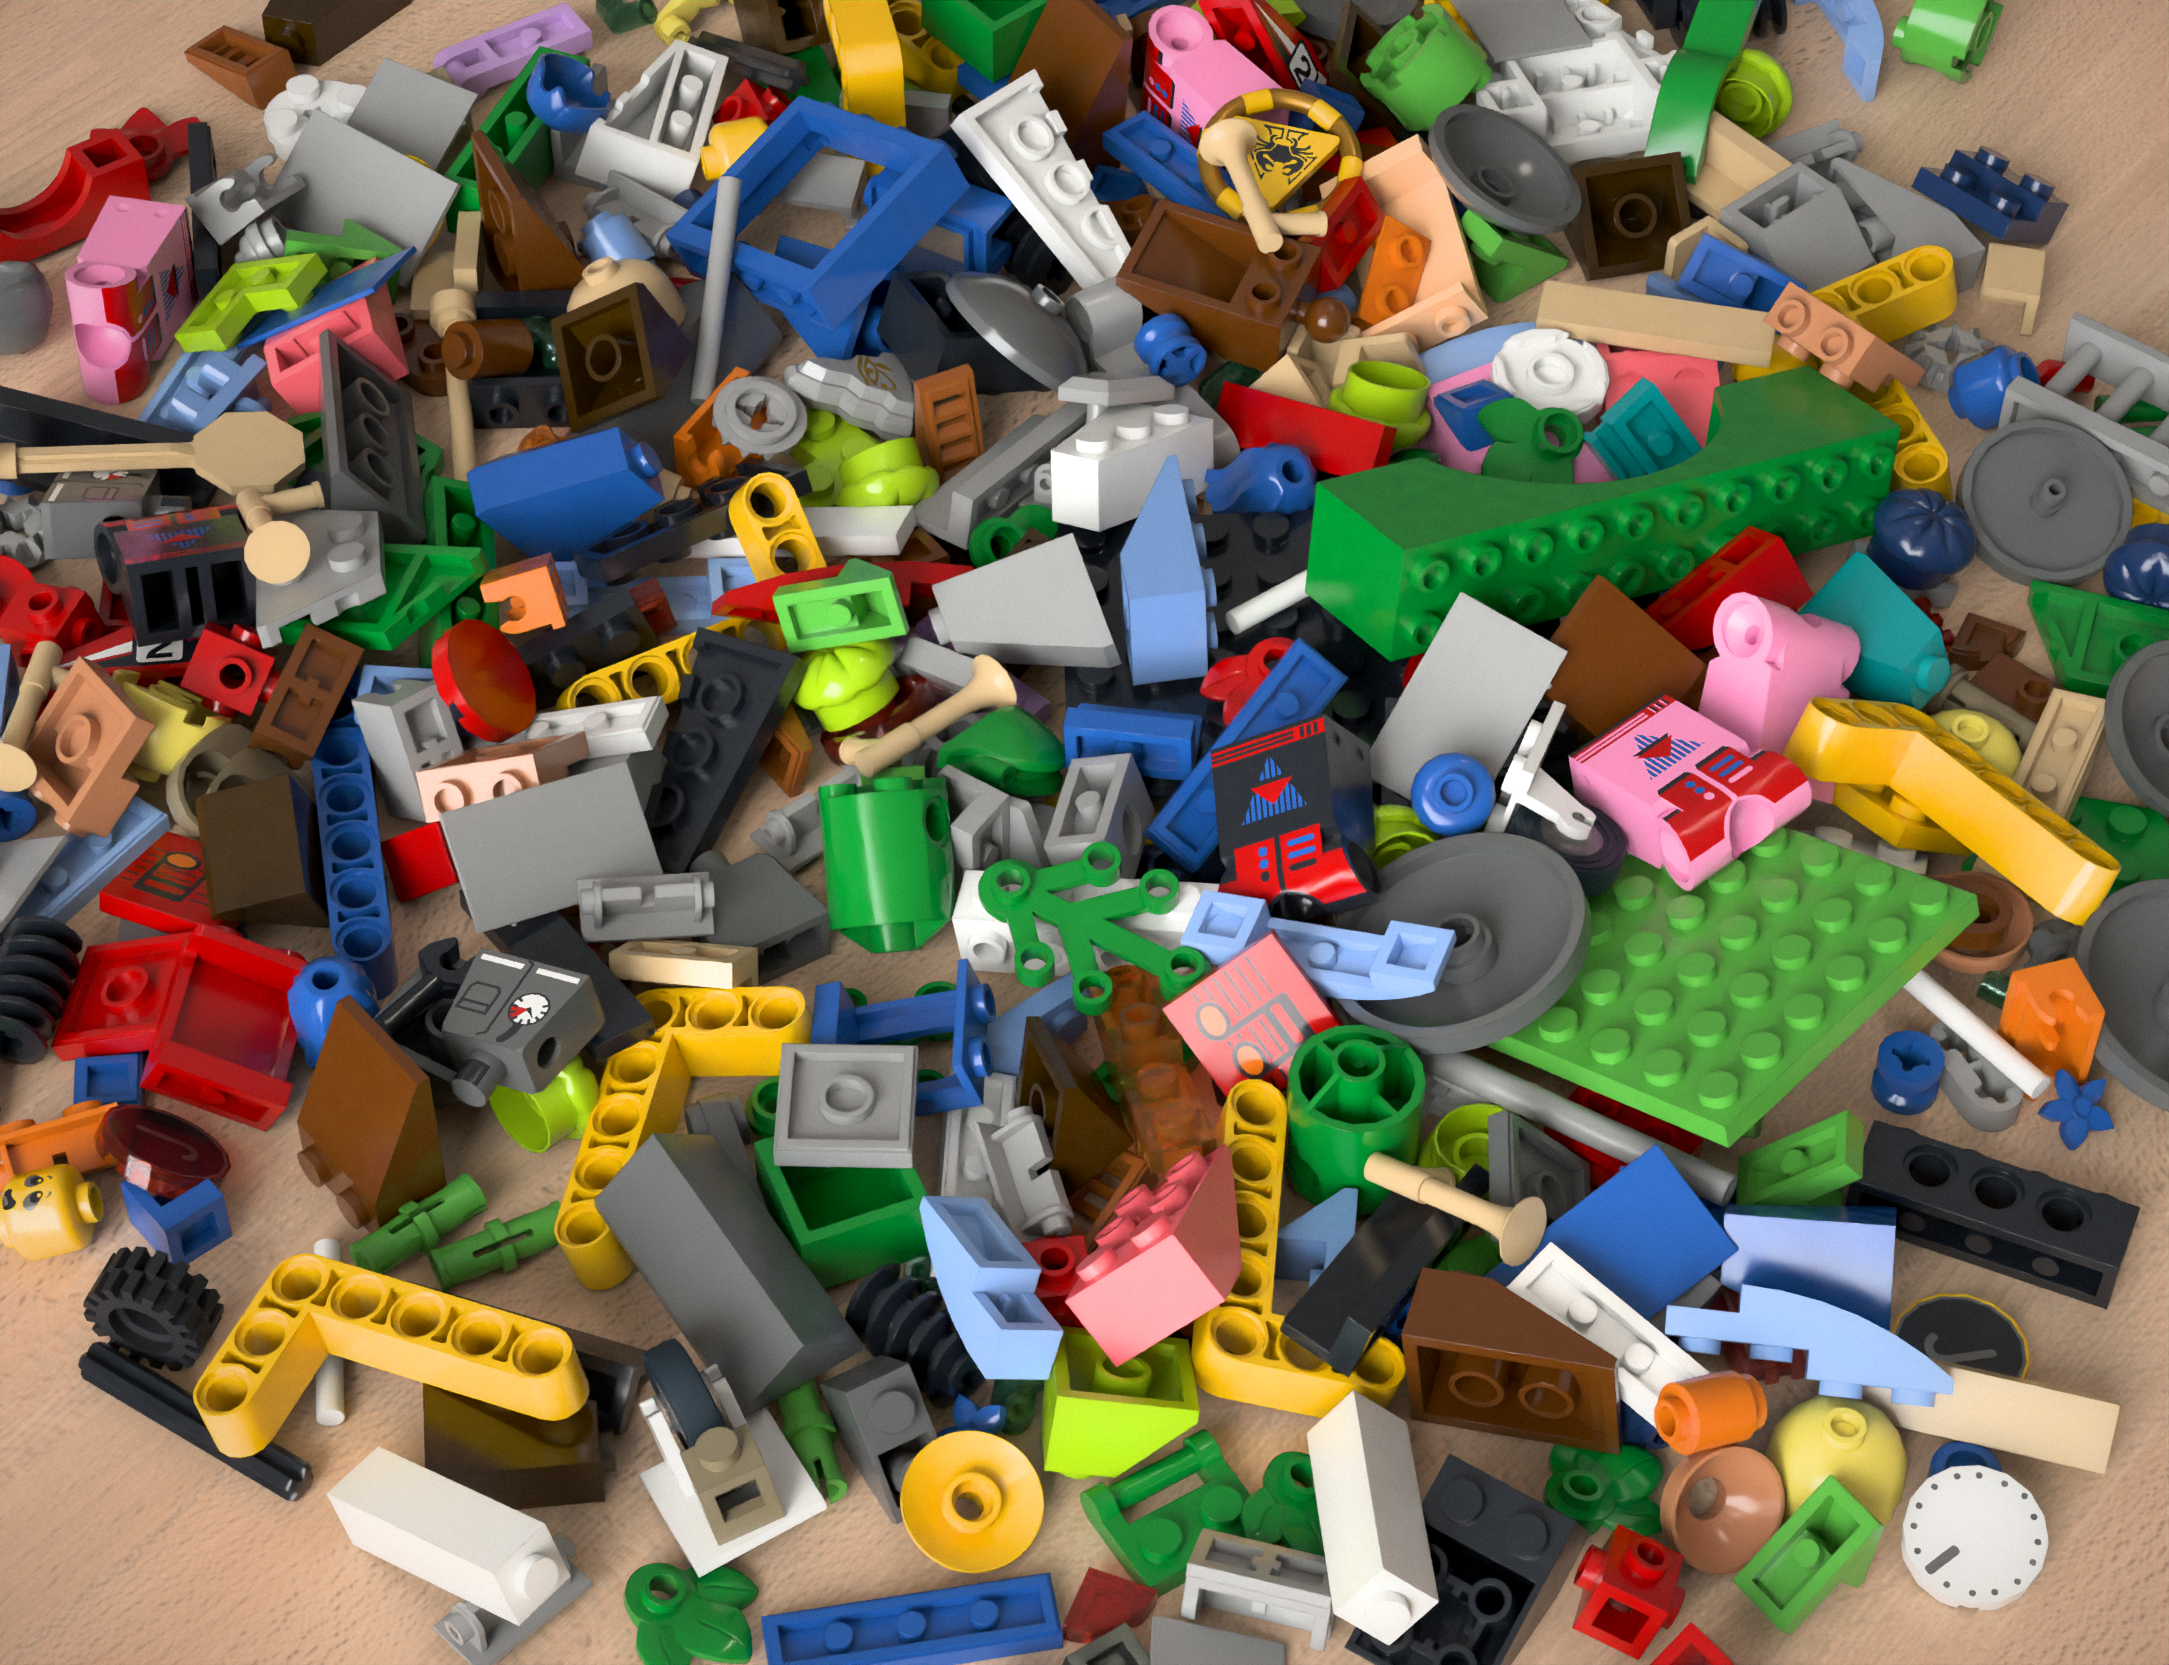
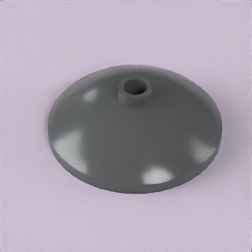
M1470 104L1454 105L1444 109L1431 125L1428 140L1434 165L1455 197L1476 216L1493 225L1528 235H1545L1561 232L1568 228L1580 212L1582 199L1579 185L1574 180L1570 168L1552 146L1527 126L1498 111Z
M975 271L955 273L946 283V292L950 300L968 323L1008 360L1043 385L1058 392V387L1071 377L1090 373L1080 338L1066 318L1060 313L1065 308V304L1047 287L1038 284L1034 289H1031L1005 275Z
M2169 640L2150 644L2135 652L2118 668L2111 680L2106 695L2104 725L2110 753L2127 785L2146 805L2169 818Z

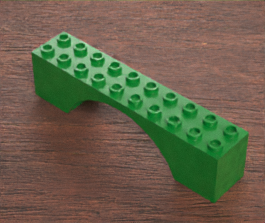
M1807 365L1715 387L1706 446L1696 455L1682 463L1644 476L1581 484L1522 482L1469 473L1420 457L1319 481L1316 486L1305 593L1387 660L1392 662L1426 653L1460 592L1525 627L1567 616L1597 574L1610 581L1629 599L1672 588L1749 525L1781 537L1791 556L1864 538L1874 534L1873 516L1875 508L1889 493L1901 426Z

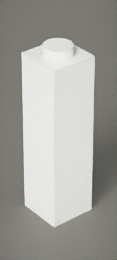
M1353 1390L1307 1433L1333 1613L1390 1646L1439 1602L1407 1422Z
M379 1446L326 1493L353 1545L518 1626L571 1577L545 1523Z

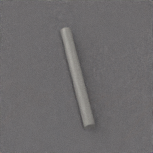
M722 176L719 178L690 396V402L699 406L714 392L716 387L742 180L732 176Z

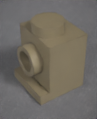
M747 1423L732 1430L727 1427L711 1428L699 1436L695 1446L679 1453L718 1546L786 1516L767 1466ZM755 1483L760 1494L759 1496L720 1512L716 1502L717 1499Z

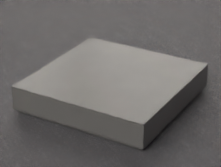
M782 1043L773 1146L774 1166L913 1168L919 1066L918 1046Z

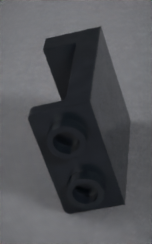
M574 289L476 292L475 309L477 320L516 318L522 321L530 331L534 351L532 362L522 375L471 380L470 395L475 429L570 427L550 320L567 313V306Z

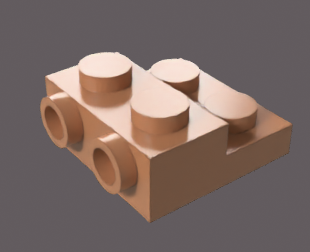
M1789 281L1763 320V322L1782 333L1776 342L1778 346L1804 363L1807 362L1813 353L1825 361L1818 372L1847 391L1856 381L1875 393L1880 384L1888 387L1893 378L1913 390L1926 372L1924 368L1791 281Z
M82 656L77 658L33 726L25 748V752L34 760L37 768L36 780L27 789L34 796L50 804L57 811L54 820L62 828L81 838H87L90 832L107 838L120 816L126 812L131 799L140 787L138 782L128 773L127 768L134 757L143 749L146 739L155 727L152 720L98 663Z
M585 731L473 748L417 771L416 776L426 822L440 821L438 814L567 778L570 775L568 765L590 756Z

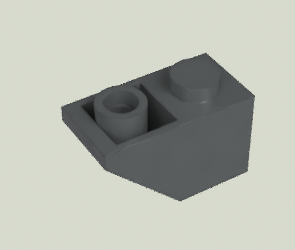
M880 1355L819 1383L844 1449L891 1522L898 1524L903 1522L900 1494L907 1469L916 1455L938 1437L909 1363Z

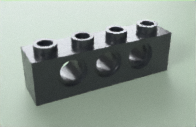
M1874 1120L1864 1145L1863 1177L1849 1184L1845 1206L1897 1207L1896 1239L2106 1310L2126 1256L2140 1207L2120 1201L2109 1194L2096 1193L2053 1179L2042 1172L2029 1171L1987 1157L1978 1151L1956 1147L1920 1135L1909 1128L1896 1127L1878 1120Z

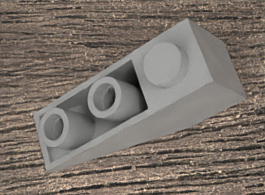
M1841 157L1831 160L1827 180L1842 190L1865 241L1878 264L1920 246L1937 245L1945 248L1952 255L1957 293L1973 288L1986 248L1953 211Z

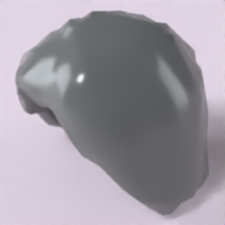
M11 260L0 263V355L24 354L42 343L48 332L53 309V294L50 291L44 274L39 271L35 264Z

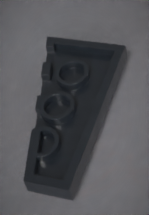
M749 457L735 465L738 473L737 477L723 480L722 476H714L697 485L699 498L669 500L653 509L655 522L649 525L646 521L629 522L572 553L579 575L603 582L608 587L620 586L637 579L641 575L639 569L656 561L658 563H671L689 556L692 553L691 546L708 538L713 541L735 536L736 533L731 524L728 509L730 500L738 489L756 475L771 472L787 479L794 488L797 497L800 498L813 492L807 470ZM751 493L750 501L755 513L763 518L773 517L774 507L770 499L761 493Z
M698 626L692 645L698 652L692 674H684L678 698L683 702L676 730L668 731L662 750V755L667 761L661 783L652 785L644 813L663 874L690 873V867L694 860L701 854L712 850L808 669L797 656Z

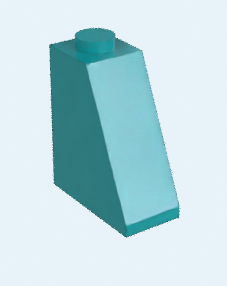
M1855 552L1798 613V615L1811 613L1850 626L1857 633L1861 647L1859 660L1852 674L1842 683L1850 693L1873 701L1905 704L1920 711L1936 693L1944 688L1948 679L1953 675L1940 629L1866 554Z

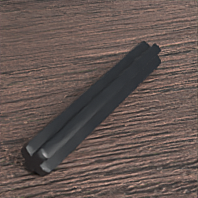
M702 31L698 38L691 36L688 41L692 45L729 57L725 72L790 93H797L800 86L807 88L810 84L811 77L805 75L807 64L803 61L707 31Z
M94 1342L88 1351L81 1355L78 1366L81 1369V1376L84 1380L285 1500L297 1501L302 1497L305 1490L311 1487L314 1476L311 1473L312 1467L310 1463L273 1441L256 1454L243 1458L229 1457L220 1452L194 1404L193 1394L105 1342Z

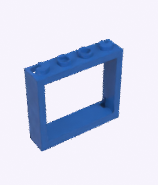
M799 95L722 175L742 180L735 238L823 146L903 173V175L813 270L735 240L731 272H735L758 302L835 331L966 192L970 185L954 160L958 156L957 153L945 141L937 138L930 140L913 134L903 126L895 128L877 122L867 114L861 113L857 115L842 110L829 101L822 103ZM719 179L665 234L689 273L702 280L706 279Z

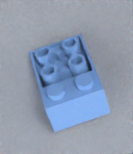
M1177 455L1167 456L1120 553L1124 640L1133 686L1203 677L1208 672L1207 650L1218 649L1213 611L1206 612V607L1217 606L1214 574L1212 568L1204 569L1203 566L1200 567L1199 561L1207 560L1204 528L1202 523L1194 524L1190 520L1191 516H1197L1195 486L1192 478L1182 480Z

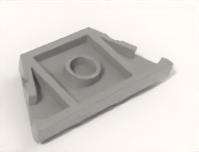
M307 509L273 518L274 521L284 520L293 523L305 533L310 543V558L306 568L296 578L288 582L271 584L256 577V628L262 648L273 647L283 642L279 628L310 614L311 621L315 625H319L338 616L350 607L362 605L387 593L384 532L378 511Z

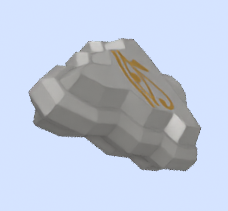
M882 352L876 357L856 355L851 360H837L825 357L807 359L801 364L786 367L783 375L785 385L798 395L803 405L812 409L836 413L850 425L874 431L881 439L891 441L911 435L913 425H915V380L912 376H908L907 370L894 353Z

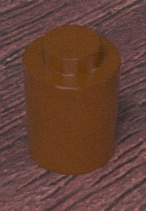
M516 318L454 322L445 331L441 345V355L447 370L459 380L522 375L529 368L534 351L530 331L522 321Z

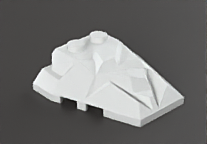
M1562 0L1592 40L1591 47L1496 64L1493 63L1487 54L1486 63L1492 68L1493 73L1487 84L1476 92L1477 105L1503 113L1527 126L1552 146L1568 166H1572L1578 161L1601 157L1622 158L1632 152L1646 150L1662 80L1670 60L1677 50L1661 55L1653 49V35L1642 29L1636 32V38L1621 29L1622 16L1598 0Z

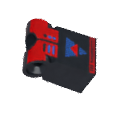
M236 503L103 522L95 526L94 549L99 569L107 587L112 593L122 595L123 605L138 647L199 638L208 621L232 630L234 623L244 624L256 629V576L249 571L244 560V546L248 539L247 526Z
M1322 713L1210 750L1220 859L1227 868L1221 877L1218 892L1266 900L1270 917L1299 922H1307L1317 915L1336 916L1382 902L1386 899L1387 889L1384 878L1371 852L1376 851L1370 745Z

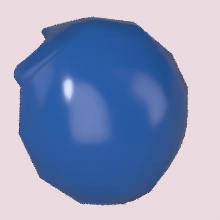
M553 52L540 54L526 89L527 102L535 115L553 130L572 135L589 132L590 126L599 117L607 120L610 111L609 102L611 94L608 91H605L601 96L596 94L594 90L596 74L589 66L571 57Z

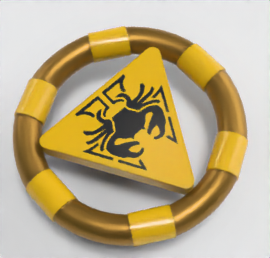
M1264 88L1241 94L1217 110L1206 124L1200 137L1201 140L1204 132L1210 126L1224 119H1245L1253 125L1257 132V143L1247 158L1262 196L1266 198L1272 213H1315L1320 211L1343 179L1361 176L1363 162L1360 144L1348 121L1324 100L1296 90ZM1273 109L1291 110L1308 116L1330 134L1246 117ZM1198 146L1197 164L1205 190L1217 207L1235 221L1248 225L1238 193L1227 185L1219 166L1211 165L1203 159ZM1338 149L1340 150L1342 159L1336 186L1326 198L1310 206L1287 212H1275Z

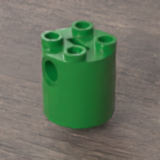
M891 777L873 780V785L857 787V784H834L818 787L830 931L840 932L869 951L870 954L922 950V946L948 922H952L957 902L946 778L912 780V777Z
M1362 1024L1334 1026L1312 1035L1295 1052L1288 1071L1286 1097L1288 1112L1283 1171L1298 1195L1314 1206L1321 1204L1343 1188L1358 1189L1356 1222H1358L1365 1214H1373L1391 1192V1190L1370 1182L1364 1177L1365 1164L1374 1152H1381L1411 1166H1417L1426 1081L1423 1064L1408 1043L1386 1030Z

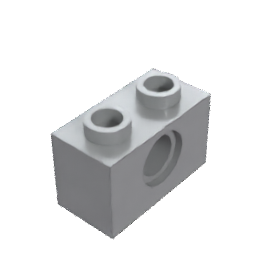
M1132 753L1071 759L1043 846L1052 866L1082 859L1083 851L1092 843L1109 842L1115 845L1121 853L1122 874L1120 878H1135L1147 838L1142 832L1152 821L1155 809ZM1102 859L1093 862L1091 866L1095 869L1103 870L1112 866L1113 863Z

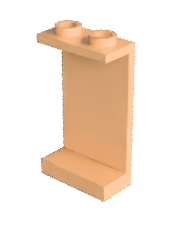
M1416 134L1363 162L1361 175L1384 216H1392L1432 242L1413 306L1360 332V337L1406 333L1419 354L1451 337L1464 333L1468 328L1488 319L1489 317L1452 192L1439 175L1429 146ZM1338 176L1319 185L1322 200L1335 188ZM1372 244L1356 264L1362 291L1374 253Z

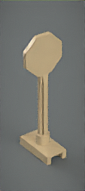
M268 411L227 412L195 434L191 442L16 448L15 443H0V479H17V474L193 468L197 475L230 495H238L246 488L257 489L261 494H273L305 470L303 432Z

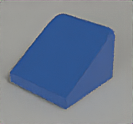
M1481 379L1437 394L1433 399L1434 406L1459 443L1467 451L1473 452L1495 443L1494 439L1478 422L1476 418L1477 413L1494 401L1514 398V395L1485 379Z

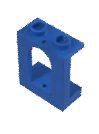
M968 958L958 960L956 990L855 1007L841 981L816 985L811 1044L877 1045L954 1032L952 1067L955 1074L939 1080L917 1083L916 1116L981 1106L984 1100L985 1077L991 1076L993 1073V1056L987 1039V1024L994 1023L996 1019L994 995L988 983H980Z

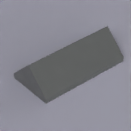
M730 272L715 389L736 366L750 371L751 376H755L782 341L781 330L735 272ZM706 279L682 285L678 290L687 307L685 319L679 328L694 347L665 398L582 433H571L569 430L562 440L619 427L637 443L644 441L649 444L658 455L662 468L676 473L673 436L700 407L690 402Z
M327 328L319 335V409L328 510L378 511L384 532V543L420 545L427 539L412 396Z
M652 1133L594 1199V1207L706 1368L715 1363L717 1364L722 1377L726 1378L744 1418L862 1351L863 1343L713 1135Z

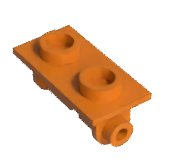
M1390 215L1385 216L1380 235L1372 243L1374 253L1366 277V283L1361 294L1358 309L1350 317L1351 324L1357 326L1360 332L1413 306L1432 242Z
M99 1100L84 1101L64 1109L62 1117L37 1125L33 1119H22L0 1126V1161H3V1164H0V1193L4 1191L5 1185L12 1176L55 1165L53 1158L64 1155L67 1156L68 1163L76 1168L82 1176L120 1166L118 1159L130 1156L131 1153L122 1147L109 1132L106 1119L113 1109L118 1108L117 1102L103 1106Z

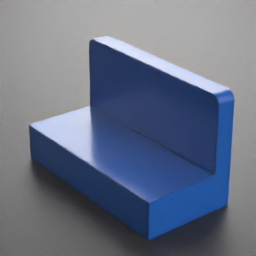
M1081 703L1077 708L1068 707L1063 725L1066 768H1069L1071 759L1132 753L1141 776L1184 781L1196 765L1203 731V718L1193 714Z

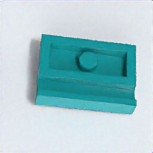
M1643 377L1599 418L1602 423L1591 433L1588 431L1583 433L1582 439L1613 481L1644 476L1665 470L1684 462L1703 449L1656 385Z

